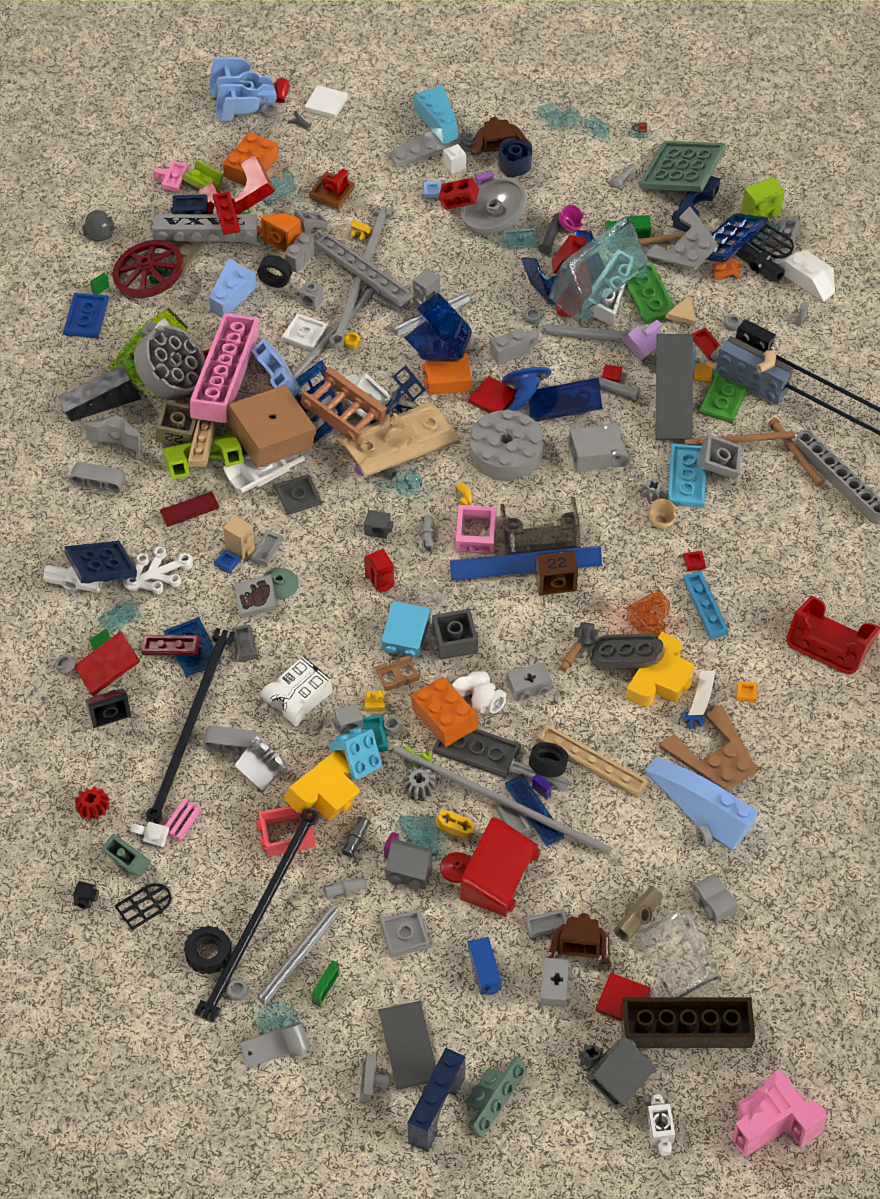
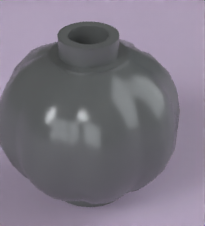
M95 210L86 216L85 225L82 226L84 235H88L91 240L105 241L112 236L111 230H115L111 216L107 217L106 212Z

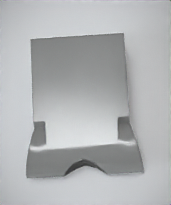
M610 423L604 427L594 426L570 429L568 448L576 473L610 466L626 467L629 465L630 458L622 442V434L617 423Z

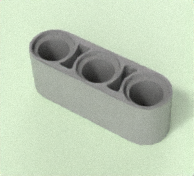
M77 462L73 467L69 481L75 486L79 485L81 487L119 493L126 475L120 469Z
M211 725L206 729L202 746L207 751L212 749L214 752L229 754L232 752V754L242 755L255 736H258L261 740L263 736L261 733L253 730Z

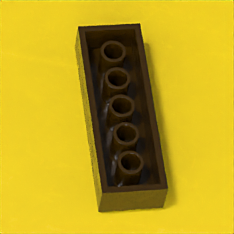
M752 997L622 998L620 1007L622 1038L626 1037L632 1040L637 1048H752L755 1029Z

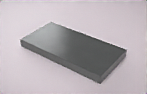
M476 729L447 747L437 739L432 752L507 779L513 758L517 757L521 744Z
M421 1001L379 1009L396 1089L427 1084L436 1067Z

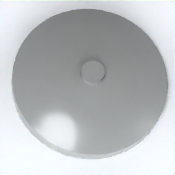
M511 178L487 180L478 186L479 193L476 204L461 207V217L465 225L476 233L490 234L502 231L517 222L523 215L527 207L526 192L518 181Z

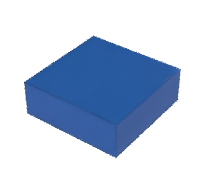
M224 550L214 561V566L230 574L241 560L240 557Z

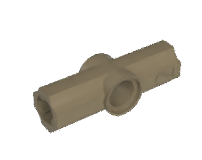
M649 887L635 904L627 905L625 916L613 930L615 935L622 941L627 942L642 924H649L652 920L653 910L664 898L662 893L655 887Z

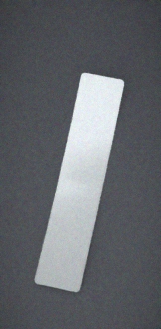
M714 670L702 671L700 673L695 698L688 715H703L705 713L713 687Z

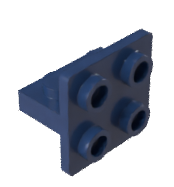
M207 194L173 196V207H170V211L172 214H208Z

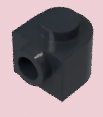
M79 881L73 893L74 905L82 909L90 908L92 902H96L99 896L97 886Z

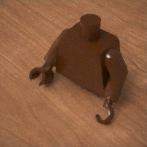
M581 913L578 917H569L566 924H562L553 932L549 950L551 956L547 958L555 959L556 954L599 958V955H601L598 965L599 971L601 972V964H607L609 967L608 972L610 971L611 961L608 959V955H610V940L603 928L599 927L596 919H591L587 913Z

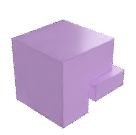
M658 320L654 321L645 330L637 326L622 339L639 361L656 349V335L663 334L659 329L661 323Z

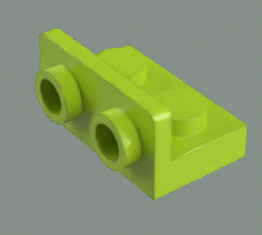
M196 160L194 169L184 173L182 180L198 189L213 182L220 189L223 173L200 160Z

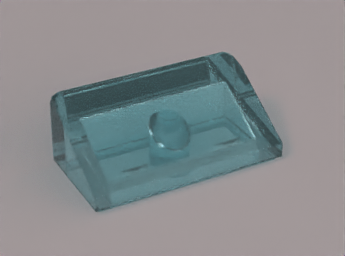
M537 227L503 230L504 250L538 248Z
M128 600L99 616L97 620L104 629L108 630L110 635L141 617L138 606Z

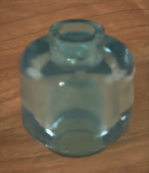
M413 470L405 471L395 480L396 491L405 497L412 496L422 488L421 476Z

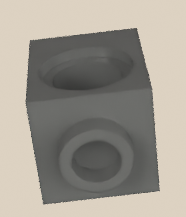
M368 510L364 523V534L387 539L388 532L391 533L393 529L390 513Z

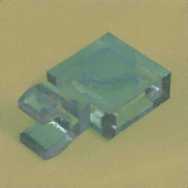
M593 114L590 115V121L584 119V126L592 129L593 134L603 141L609 138L610 126L605 122H602Z

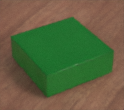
M105 273L90 281L93 294L98 295L109 288L108 276Z

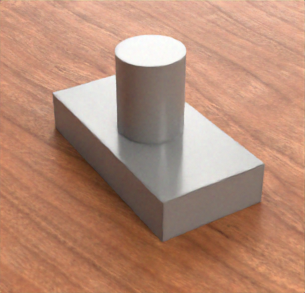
M367 1053L362 1062L360 1103L369 1102L373 1095V1086L388 1087L389 1075L374 1073L376 1055Z

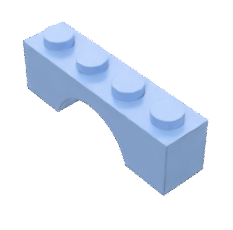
M264 338L251 349L257 360L271 375L270 382L274 388L286 385L293 396H296L302 390L279 351Z

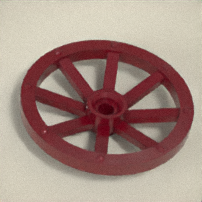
M145 241L129 248L118 258L112 272L113 281L117 289L128 297L148 298L156 296L177 282L184 269V259L178 247L168 241ZM157 248L167 250L152 257ZM145 250H148V252H147L146 255H144V256H139V255H138V253H140V252H142V251H145ZM173 254L176 256V264L157 262ZM130 258L137 261V263L124 266ZM156 268L172 269L174 271L165 280L156 271ZM135 270L123 283H121V273ZM141 273L140 290L128 288ZM152 274L160 284L146 289L147 276Z

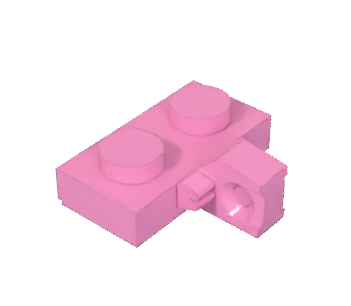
M172 161L169 169L156 167L154 179L162 182V189L178 192L183 183V174L188 172V164Z

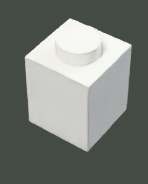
M459 144L443 150L444 165L451 174L466 169V153Z

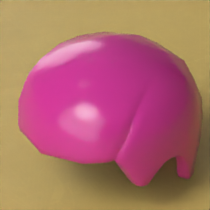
M569 204L559 213V223L566 231L576 232L583 226L582 219L584 214L578 207Z

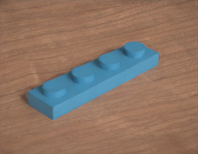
M702 571L683 575L684 584L709 639L728 635L729 630Z

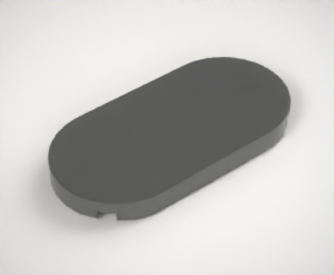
M654 634L604 635L598 641H594L589 646L588 656L591 663L599 668H644L660 661L664 655L665 648L662 640Z

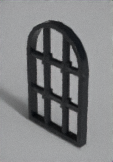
M767 223L747 240L751 245L777 259L786 258L794 251L793 240ZM767 227L768 229L772 230L773 233L769 234L765 232L764 229ZM760 232H762L763 234L767 235L768 238L766 240H763L759 238L757 235ZM777 233L785 239L780 241L774 235ZM756 238L762 243L758 245L754 243L752 240ZM773 239L780 244L774 247L767 241ZM788 240L792 244V247L785 244V242ZM763 245H767V246H769L770 248H772L773 250H772L771 252H769V251H767L766 249H764L762 246H763ZM781 246H785L786 248L790 249V251L788 253H784L778 248ZM779 252L782 255H775L773 253Z
M152 883L117 903L114 907L133 931L153 917L163 913L171 903V893L165 885ZM150 887H160L154 892H149L147 890ZM163 889L168 892V895L160 900L153 898V895ZM143 891L147 894L146 897L138 902L132 899ZM169 898L167 904L161 908L159 904ZM151 899L154 904L146 909L141 910L138 907L145 900ZM130 900L133 905L120 911L118 907ZM153 907L158 908L159 911L151 916L146 917L144 915L145 912ZM136 908L139 913L127 920L123 914ZM142 916L144 920L132 927L129 922Z

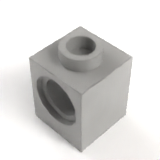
M306 281L299 292L300 306L316 311L323 301V286Z
M358 704L334 710L335 718H332L335 730L339 729L340 734H348L350 729L361 727V730L364 729L363 718Z

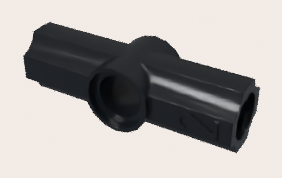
M742 243L736 251V255L747 262L751 270L757 274L761 272L774 282L778 283L785 274V270L774 263L770 255L765 251L760 253L747 243Z

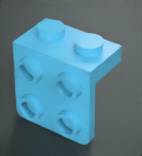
M361 727L350 729V733L337 735L335 737L336 740L329 742L331 751H345L353 779H359L382 767L373 729L361 730Z

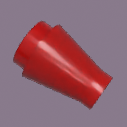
M278 78L274 83L277 103L285 102L290 88L289 81L285 78Z

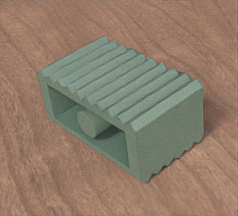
M112 834L102 847V851L137 877L143 874L151 860L115 834Z

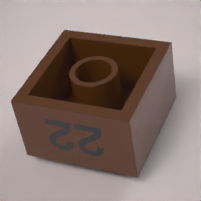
M574 551L536 555L535 578L539 596L577 591L578 566Z

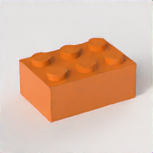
M248 132L223 162L224 177L246 186L247 177L241 163L255 155L267 172L279 157L278 143Z
M444 677L410 695L412 710L445 747L478 728L477 713Z

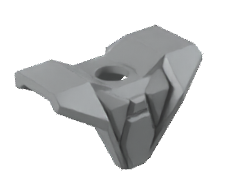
M111 416L85 423L87 440L100 443L114 442L131 450L142 451L141 433L128 424L125 418Z

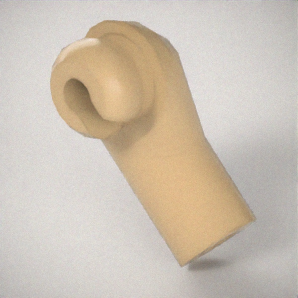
M772 350L764 352L765 361L756 365L759 373L775 366L776 354Z

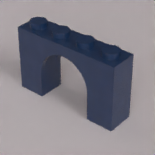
M445 1048L407 1122L409 1144L429 1152L438 1134L437 1124L443 1104L449 1093L457 1096L465 1080L466 1056Z

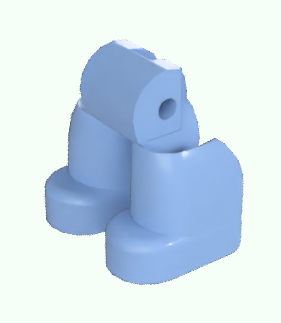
M214 58L210 75V93L212 98H217L216 115L218 121L230 122L233 120L234 115L251 114L265 103H275L277 95L273 87L272 77L260 76L255 72H250V63L242 58Z

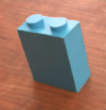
M393 601L381 640L382 649L390 654L397 652L402 653L404 656L410 655L411 658L414 656L420 657L431 620V609Z

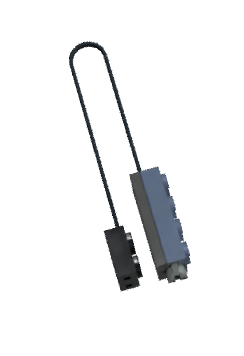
M744 319L738 326L736 338L730 336L722 347L718 346L711 354V358L717 361L715 373L718 372L724 378L728 377L741 387L747 386L748 390L776 405H778L788 392V389L880 436L878 429L790 385L788 381L792 377L793 369H796L880 412V407L778 355H776L773 368L759 373L756 365L765 361L764 352L773 350L771 347L774 345L776 334L747 319Z

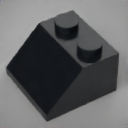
M123 688L85 699L93 728L132 717L128 696Z

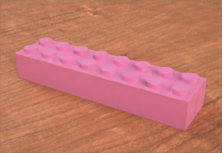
M224 313L190 399V418L227 423L229 417L228 406L235 401L252 355L251 349L255 347L259 336V318Z

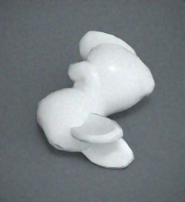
M471 672L466 677L457 678L453 682V688L462 698L473 694L471 699L472 709L476 713L495 714L506 703V693L499 689L495 691L496 686L490 683V677L486 672Z

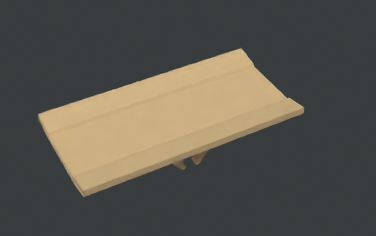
M431 402L400 414L393 413L392 417L387 415L381 423L376 422L365 426L360 431L362 433L358 445L349 441L344 435L337 437V440L345 446L356 461L364 477L459 441L453 428Z

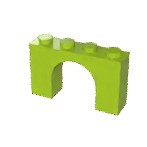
M233 432L213 437L209 459H221L226 467L244 463L241 445ZM192 442L162 449L165 465L172 480L190 476L187 461Z

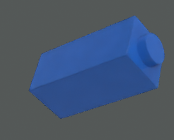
M489 937L468 941V952L480 994H496L501 990L502 981Z

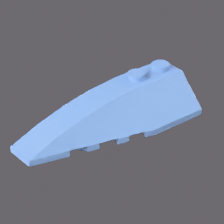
M658 757L645 770V773L669 795V798L682 809L686 816H689L694 821L697 827L706 825L712 834V838L732 851L756 823L757 810L690 770Z

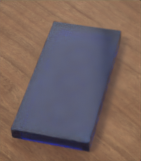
M599 377L537 389L529 400L530 417L537 422L603 409Z

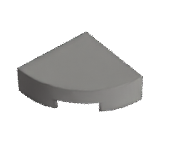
M803 302L799 308L800 313L795 319V325L801 327L807 316L809 303Z

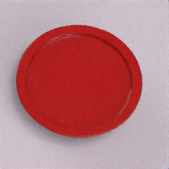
M453 852L446 855L440 863L442 876L452 883H460L471 857L461 852Z

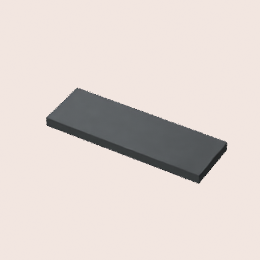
M657 334L655 440L692 439L693 334Z

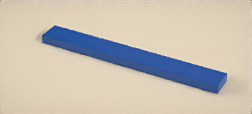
M601 546L450 560L451 580L536 572V555L560 553L563 551L575 552L578 568L602 566Z

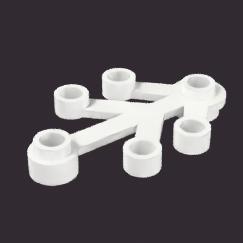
M157 547L154 550L155 557L148 571L141 574L144 566L148 565L149 559L146 554H139L135 567L137 577L123 579L124 587L130 591L142 588L153 591L155 594L163 592L162 582L170 584L172 587H178L181 584L180 576L178 574L168 576L164 575V573L177 568L182 570L192 568L193 558L189 554L184 553L179 556L178 560L159 567L162 559L166 557V550L164 547ZM149 579L156 580L153 583L146 582Z

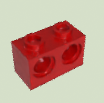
M473 178L442 183L438 199L444 209L476 204L479 188Z

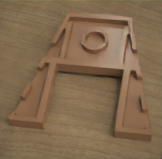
M720 704L706 713L705 718L728 741L726 745L701 761L676 734L661 742L659 748L670 753L676 760L688 765L691 770L698 772L705 779L729 791L756 773L757 768L726 711Z

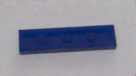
M523 774L505 782L506 789L517 803L553 819ZM526 816L546 847L564 838L563 833Z

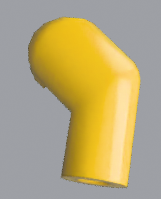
M463 482L458 483L456 488L463 494V498L459 500L461 502L460 505H471V489Z

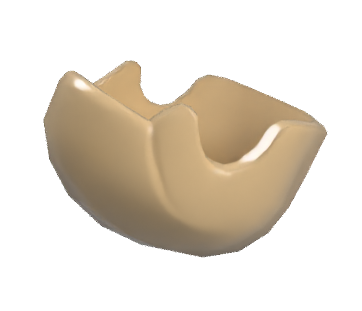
M656 499L651 504L648 512L649 521L657 528L671 527L677 518L676 506L670 500Z

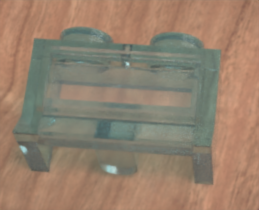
M285 168L282 169L283 180L276 176L270 178L275 192L262 200L268 206L276 204L283 197H289L296 190L294 184L295 176Z

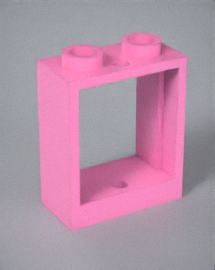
M459 505L456 552L493 554L496 507ZM463 518L490 520L489 537L463 536Z

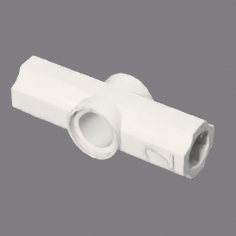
M48 565L44 570L43 579L45 582L62 585L66 590L72 589V591L82 589L98 593L102 588L103 581L89 584L81 583L72 566L66 569Z

